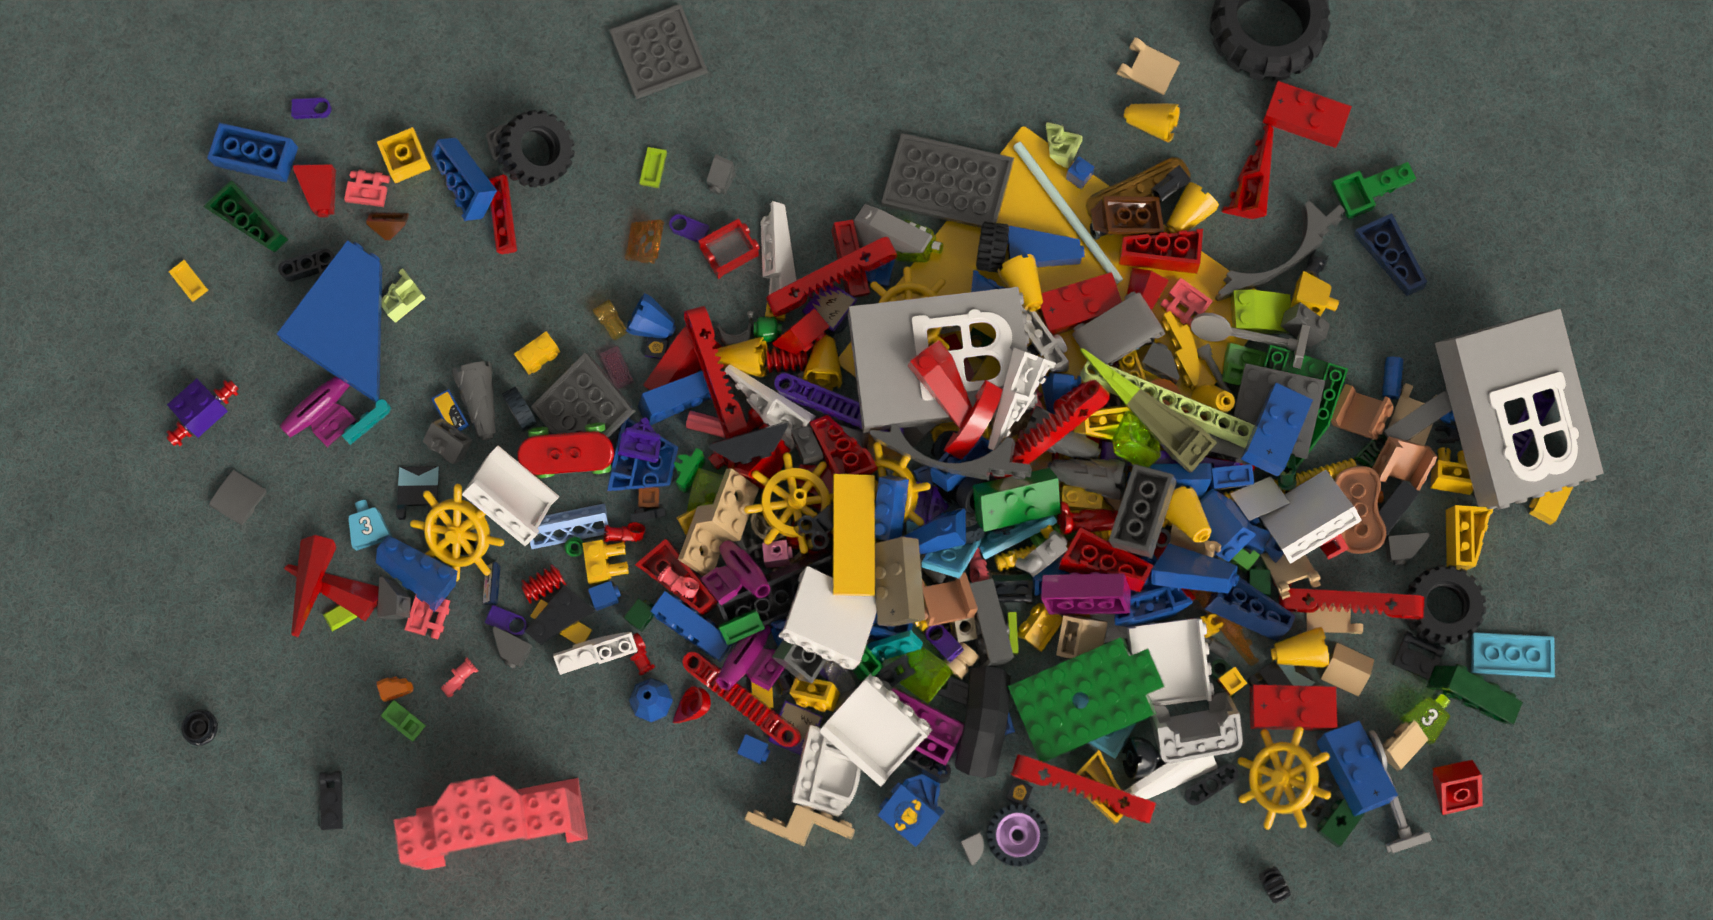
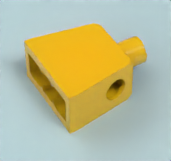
M1303 271L1296 282L1290 308L1301 302L1321 316L1326 308L1336 311L1339 300L1329 297L1332 288L1330 284Z

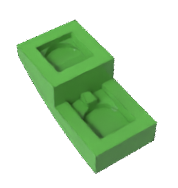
M395 700L380 715L412 742L426 726Z

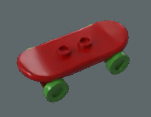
M603 422L585 425V432L549 434L548 427H537L528 430L529 438L524 440L518 449V461L537 478H547L558 473L591 471L592 474H602L612 470L611 463L614 458V448L609 438L601 433L606 430L605 423Z

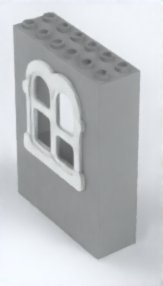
M1012 287L849 306L848 320L863 433L870 432L871 430H890L892 424L898 425L899 428L953 422L908 367L909 362L929 347L927 330L929 328L960 326L963 348L949 352L953 356L972 407L977 401L975 396L985 380L974 382L966 380L964 358L983 355L996 357L1001 365L1000 373L997 377L987 381L1003 389L1013 349L1017 348L1027 352V344H1029L1028 332L1024 331L1026 314L1021 309V305L1024 304L1023 293H1019V288ZM980 322L991 324L996 331L995 341L986 347H972L969 325ZM1036 391L1033 393L1035 397L1024 413H1031L1038 402ZM999 403L992 417H996Z
M1561 309L1532 314L1435 343L1478 507H1486L1487 510L1494 508L1504 509L1510 507V503H1523L1528 501L1527 498L1529 497L1539 498L1545 496V492H1558L1564 486L1574 487L1579 485L1580 481H1593L1597 479V475L1604 474ZM1546 389H1552L1560 421L1541 426L1534 405L1533 394ZM1523 397L1529 419L1518 424L1509 425L1504 403ZM1527 429L1533 431L1538 449V459L1531 467L1523 466L1519 462L1512 440L1514 433ZM1563 430L1567 441V449L1563 456L1554 458L1546 450L1544 435Z

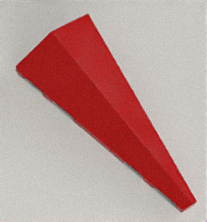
M1270 124L1263 127V130H1265L1262 141H1256L1255 145L1258 149L1254 156L1249 155L1237 179L1239 181L1236 193H1230L1229 197L1232 198L1229 207H1223V213L1248 219L1267 216L1274 128Z
M1133 267L1127 295L1134 291L1136 294L1141 293L1150 309L1153 310L1169 280L1151 270ZM1116 361L1113 363L1112 366L1119 368L1120 365L1119 362Z
M313 535L302 539L300 542L291 630L292 636L299 637L322 588L321 580L337 548L333 539Z
M291 564L285 566L284 569L297 577L298 566ZM327 573L324 574L321 580L322 588L320 593L366 622L375 607L378 606L379 586Z

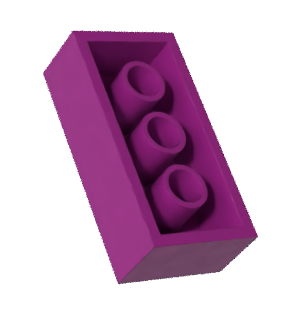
M1092 572L1090 574L1043 575L1041 598L1048 614L1130 613L1131 590L1125 574H1100Z

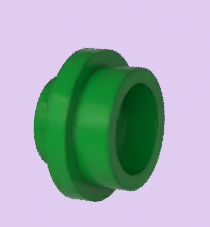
M578 537L569 538L564 546L566 553L572 557L580 556L584 552L583 540ZM573 543L577 544L578 549H573L571 545Z

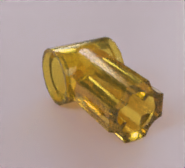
M609 299L592 309L613 341L618 340L627 333L625 331L626 327L618 317V313Z

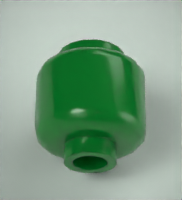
M759 317L757 322H754V337H763L762 341L774 342L778 335H782V324L778 323L775 317Z

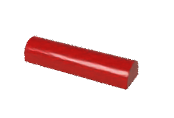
M502 174L489 179L497 190L490 205L496 252L508 254L516 252L517 245L508 176Z

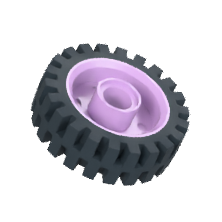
M1013 804L1000 809L992 817L987 828V842L993 855L1002 863L1015 867L1026 866L1035 862L1045 851L1048 842V829L1043 817L1036 810L1029 806ZM1014 830H1020L1023 833L1021 841H1015L1012 838Z

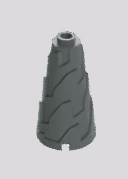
M485 361L460 366L461 371H457V367L452 369L453 378L459 388L462 401L468 411L471 423L474 425L477 437L481 438L482 441L493 439V435L496 434V418L491 362L488 361L486 366Z
M1036 406L1024 433L1030 434V428L1036 429V424H1042L1043 418L1049 419L1050 412ZM1073 429L1046 451L1054 454L1057 452L1074 459L1090 460V458L1097 459L1101 449L1098 448V443L1087 438L1086 435L1075 433Z
M1070 458V460L1054 459L1052 463L1049 462L1048 468L1050 467L1055 473L1058 481L1065 482L1066 485L1083 488L1085 491L1102 494L1103 497L1121 500L1124 496L1127 476L1126 472L1123 471L1128 472V460L1111 458L1108 460L1093 458L1084 460Z

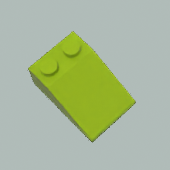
M1234 290L1231 296L1232 328L1261 334H1290L1281 327L1284 312L1290 309V294L1260 290Z

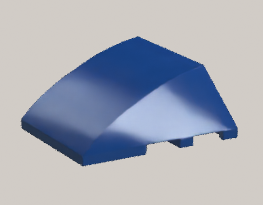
M628 418L620 426L614 458L611 464L612 470L609 473L607 491L670 486L678 447L660 437L661 445L657 463L617 455L621 434L624 433L626 428L637 424Z
M1154 554L1152 558L1140 557V559L1152 564L1153 567L1158 561ZM1151 570L1141 591L1131 590L1130 613H1115V625L1124 627L1145 625L1170 618L1191 605L1193 601L1185 595L1181 588L1153 585Z

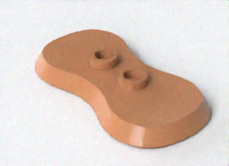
M1367 466L1347 468L1336 476L1335 482L1355 507L1362 521L1345 530L1341 535L1349 547L1346 551L1355 554L1369 553L1379 549L1386 538V527L1378 511V497L1381 490L1380 477L1374 469Z

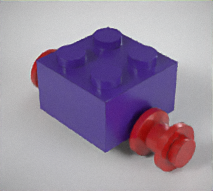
M196 378L167 404L183 423L182 425L178 421L176 423L177 428L174 431H167L168 436L166 438L174 446L176 444L181 446V440L185 436H192L188 430L199 438L228 412L220 402L223 401L227 405L229 403L228 398L231 395H239L236 392L239 388L231 380L229 382L224 380V386L220 390L215 388L213 391L217 395L214 396Z

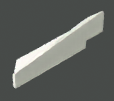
M775 201L770 203L771 211L769 215L764 216L761 221L762 273L764 278H770L769 294L796 281L785 205Z
M1021 305L1022 312L1026 314L1024 331L1028 332L1029 340L1041 356L1043 355L1045 359L1056 363L1054 368H1050V371L1055 373L1069 370V361L1035 311L1025 310Z
M1213 756L1177 763H1166L1149 776L1144 777L1126 789L1125 792L1148 799L1217 769L1218 766Z

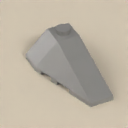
M864 204L854 220L860 248L880 238L889 237L896 251H901L902 253H923L932 238L931 234L867 204Z

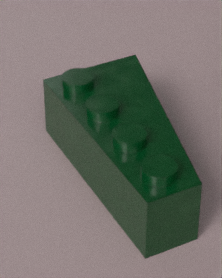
M232 180L203 206L274 253L289 240L242 187Z
M1435 665L1426 688L1442 690L1443 696L1449 699L1462 700V705L1472 709L1480 708L1479 713L1503 724L1515 723L1523 702L1518 700L1514 693L1500 690L1499 685L1484 681L1483 676L1468 672V668L1463 665Z

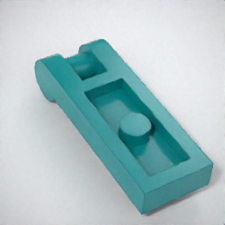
M383 399L378 400L376 408L371 412L364 413L360 417V421L355 425L348 426L342 437L351 445L390 413V405Z
M909 630L871 642L867 647L875 655L876 660H879L882 664L886 659L921 649L923 642Z

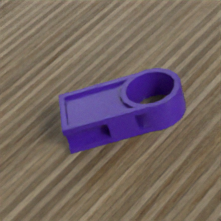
M325 98L292 99L291 116L293 119L326 118L332 110L330 103ZM321 102L327 103L328 108L324 113L319 114L315 112L317 104Z
M682 214L674 215L669 222L670 229L674 234L697 243L698 240L707 236L710 229L708 225ZM676 219L686 221V227L683 230L678 231L672 227Z
M492 605L485 621L486 624L495 626L514 636L524 634L528 627L527 621L522 616ZM520 618L524 622V628L520 632H512L510 630L511 621Z
M941 624L929 626L926 629L928 641L950 663L964 651L962 646ZM935 629L943 630V635L940 639H930V635Z

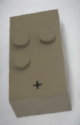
M899 537L875 543V594L878 625L895 627L925 620L918 539Z

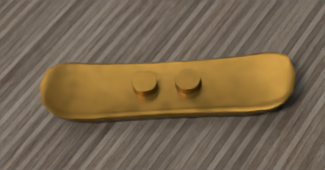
M1169 158L1133 177L1093 194L1086 203L1087 213L1091 218V209L1100 202L1103 196L1154 197L1151 189L1162 181L1169 172L1180 165L1186 174L1191 177L1189 169L1180 158Z

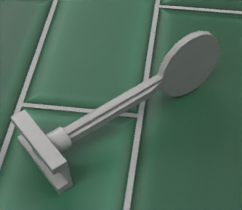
M1214 313L1198 314L1191 322L1193 333L1206 341L1217 342L1226 339L1228 336H1235L1285 347L1287 350L1294 351L1293 367L1301 369L1310 330L1308 325L1302 324L1297 339H1285L1232 328L1225 318Z
M1373 730L1368 731L1367 736L1387 772V760L1381 741ZM1398 797L1394 798L1390 804L1399 828L1400 839L1385 844L1387 851L1395 853L1431 841L1429 832L1412 834L1410 827L1407 826Z

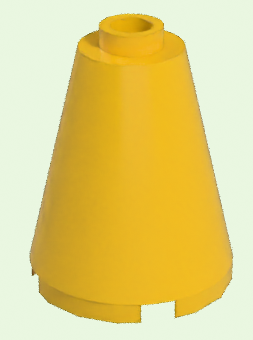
M1175 103L1130 104L1129 107L1125 108L1124 118H1126L1128 124L1165 142H1170L1175 134L1171 133V131L1178 124L1180 108Z
M1189 182L1166 224L1168 227L1167 231L1170 234L1183 230L1190 231L1218 209L1219 204L1208 192L1206 194L1202 192V187Z
M1027 254V258L1019 255L1003 263V269H998L997 271L999 277L1008 288H1019V293H1023L1024 299L1022 307L1033 312L1038 310L1043 303L1036 260L1031 254Z
M825 335L818 342L815 341L803 374V380L833 391V387L838 386L840 388L842 385V374L836 342L831 336Z
M763 337L717 348L718 353L715 356L721 357L718 364L724 365L722 369L732 365L745 374L764 377L768 371L767 367L764 368L765 360H767V342L762 341Z
M1212 384L1200 385L1194 389L1190 398L1226 414L1235 404V399L1230 392ZM1200 415L1202 420L1207 421L1204 415Z
M1185 486L1175 489L1165 518L1194 542L1206 541L1210 537L1211 528L1196 491L1192 487L1187 489Z
M1316 627L1275 643L1274 648L1270 649L1272 661L1276 660V663L1281 665L1328 667L1329 655L1324 641L1326 638L1323 628Z

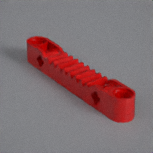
M889 237L880 238L769 294L766 297V301L774 317L785 315L803 306L808 297L813 298V292L819 295V289L827 291V285L833 288V282L841 284V278L847 281L849 274L855 277V271L860 274L862 270L872 271L894 260L897 257V252ZM868 256L869 261L865 262V257ZM798 292V297L795 298L794 293Z
M700 306L684 311V320L725 438L747 433L748 427L741 407L735 399H732L734 394H728L732 388L725 386L729 379H723L726 372L720 371L724 366L723 364H718L721 357L715 356L718 353V349H713L716 342H711L715 334L705 306Z
M1097 380L1086 382L1067 398L1066 404H1061L1062 409L1056 408L1055 414L1049 413V419L1043 418V423H1037L1036 429H1029L1030 434L1024 433L1023 439H1017L1012 462L1030 464L1102 408L1109 400V392ZM1005 474L1004 477H998V476H994V475H992V476L995 477V478L998 480V479L1010 477V476H1013V475H1007V474Z
M1290 588L1288 590L1290 597L1282 599L1279 594L1278 602L1279 605L1290 612L1313 613L1319 608L1321 611H1324L1327 606L1329 612H1332L1334 607L1337 612H1340L1343 607L1346 613L1349 612L1350 608H1352L1354 613H1357L1360 608L1363 614H1365L1367 609L1373 614L1375 609H1377L1379 615L1384 611L1388 617L1422 619L1424 614V597L1407 594ZM1309 597H1311L1313 601L1310 602V605H1307L1305 601H1308ZM1391 602H1395L1396 606L1393 607V610H1390L1389 606H1387L1391 605Z
M689 652L684 656L682 664L690 674L711 688L712 691L716 692L725 701L729 702L731 706L748 717L749 720L759 726L760 729L780 745L795 747L800 743V731L737 682L729 690L721 688L716 682L721 669L712 661L696 652ZM697 657L699 661L698 666L693 668L691 662ZM788 731H791L793 734V739L790 742L785 740V734Z
M1017 754L1011 775L1039 786H1046L1051 783V787L1054 788L1056 784H1059V790L1067 787V793L1074 789L1075 796L1082 792L1084 799L1091 795L1092 802L1096 798L1099 799L1100 805L1106 801L1107 807L1112 805V808L1118 814L1150 824L1156 803L1019 754ZM1046 770V774L1049 775V778L1046 777L1044 780L1040 779L1041 775L1038 774V772ZM1123 798H1125V802L1128 804V806L1121 808V804L1118 803V800L1121 801Z

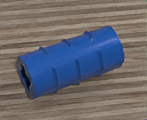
M1386 358L1382 387L1383 398L1385 396L1395 400L1400 398L1403 379V358Z

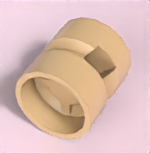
M960 642L959 644L964 651L951 663L946 658L941 663L954 676L962 680L968 672L967 667L973 666L980 657L969 646Z

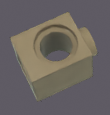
M974 617L950 622L952 637L958 643L977 639ZM966 621L965 628L960 630V623Z

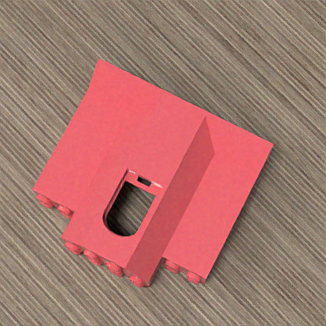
M494 776L449 785L436 805L417 808L416 816L394 820L400 863L424 870L446 866L444 855H448L450 851L518 838L526 840L563 832L566 833L567 843L588 839L578 778L516 789Z

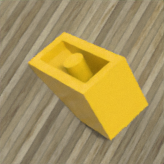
M1565 486L1562 487L1561 491L1554 493L1548 491L1545 492V496L1533 498L1529 504L1531 508L1529 514L1552 525L1556 522L1573 487Z

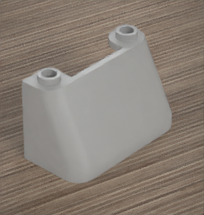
M1131 292L1124 297L1126 300L1086 325L1081 323L1074 328L1075 332L1072 335L1079 347L1084 348L1103 363L1112 366L1114 362L1145 343L1151 342V337L1152 339H1158L1165 335L1164 329L1141 293Z
M1227 692L1213 695L1211 697L1212 701H1209V710L1170 717L1169 711L1164 705H1153L1157 714L1149 717L1159 753L1164 762L1177 763L1235 752L1241 748L1243 740L1240 714Z

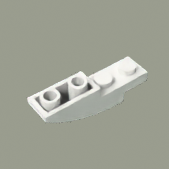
M624 632L575 644L573 648L553 654V657L561 675L597 662L601 664L637 652L638 650L632 633Z

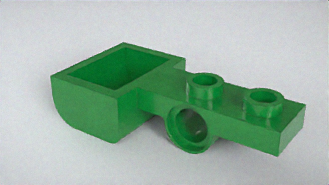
M1406 162L1363 179L1361 172L1357 171L1334 180L1331 185L1341 206L1345 209L1344 212L1347 218L1352 219L1372 211L1376 206L1374 197L1379 195L1382 197L1387 192L1392 193L1399 187L1415 182L1416 177L1409 162Z

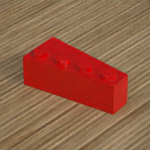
M1203 228L1190 232L1183 230L1171 234L1164 232L1152 236L1145 234L1123 237L1120 247L1119 265L1197 274L1201 263Z
M1081 527L1064 554L1059 566V570L1070 573L1090 574L1098 572L1100 574H1125L1130 589L1138 592L1141 591L1153 568L1152 564L1127 551L1113 548L1110 542Z
M663 540L635 564L700 614L706 615L717 606L715 597L703 584L698 574L678 560L680 552L671 541ZM669 565L672 568L671 570L677 575L685 578L690 577L698 582L699 589L694 597L688 598L687 596L686 598L685 595L682 596L677 590L673 592L670 586L658 580V576L664 571L666 566Z

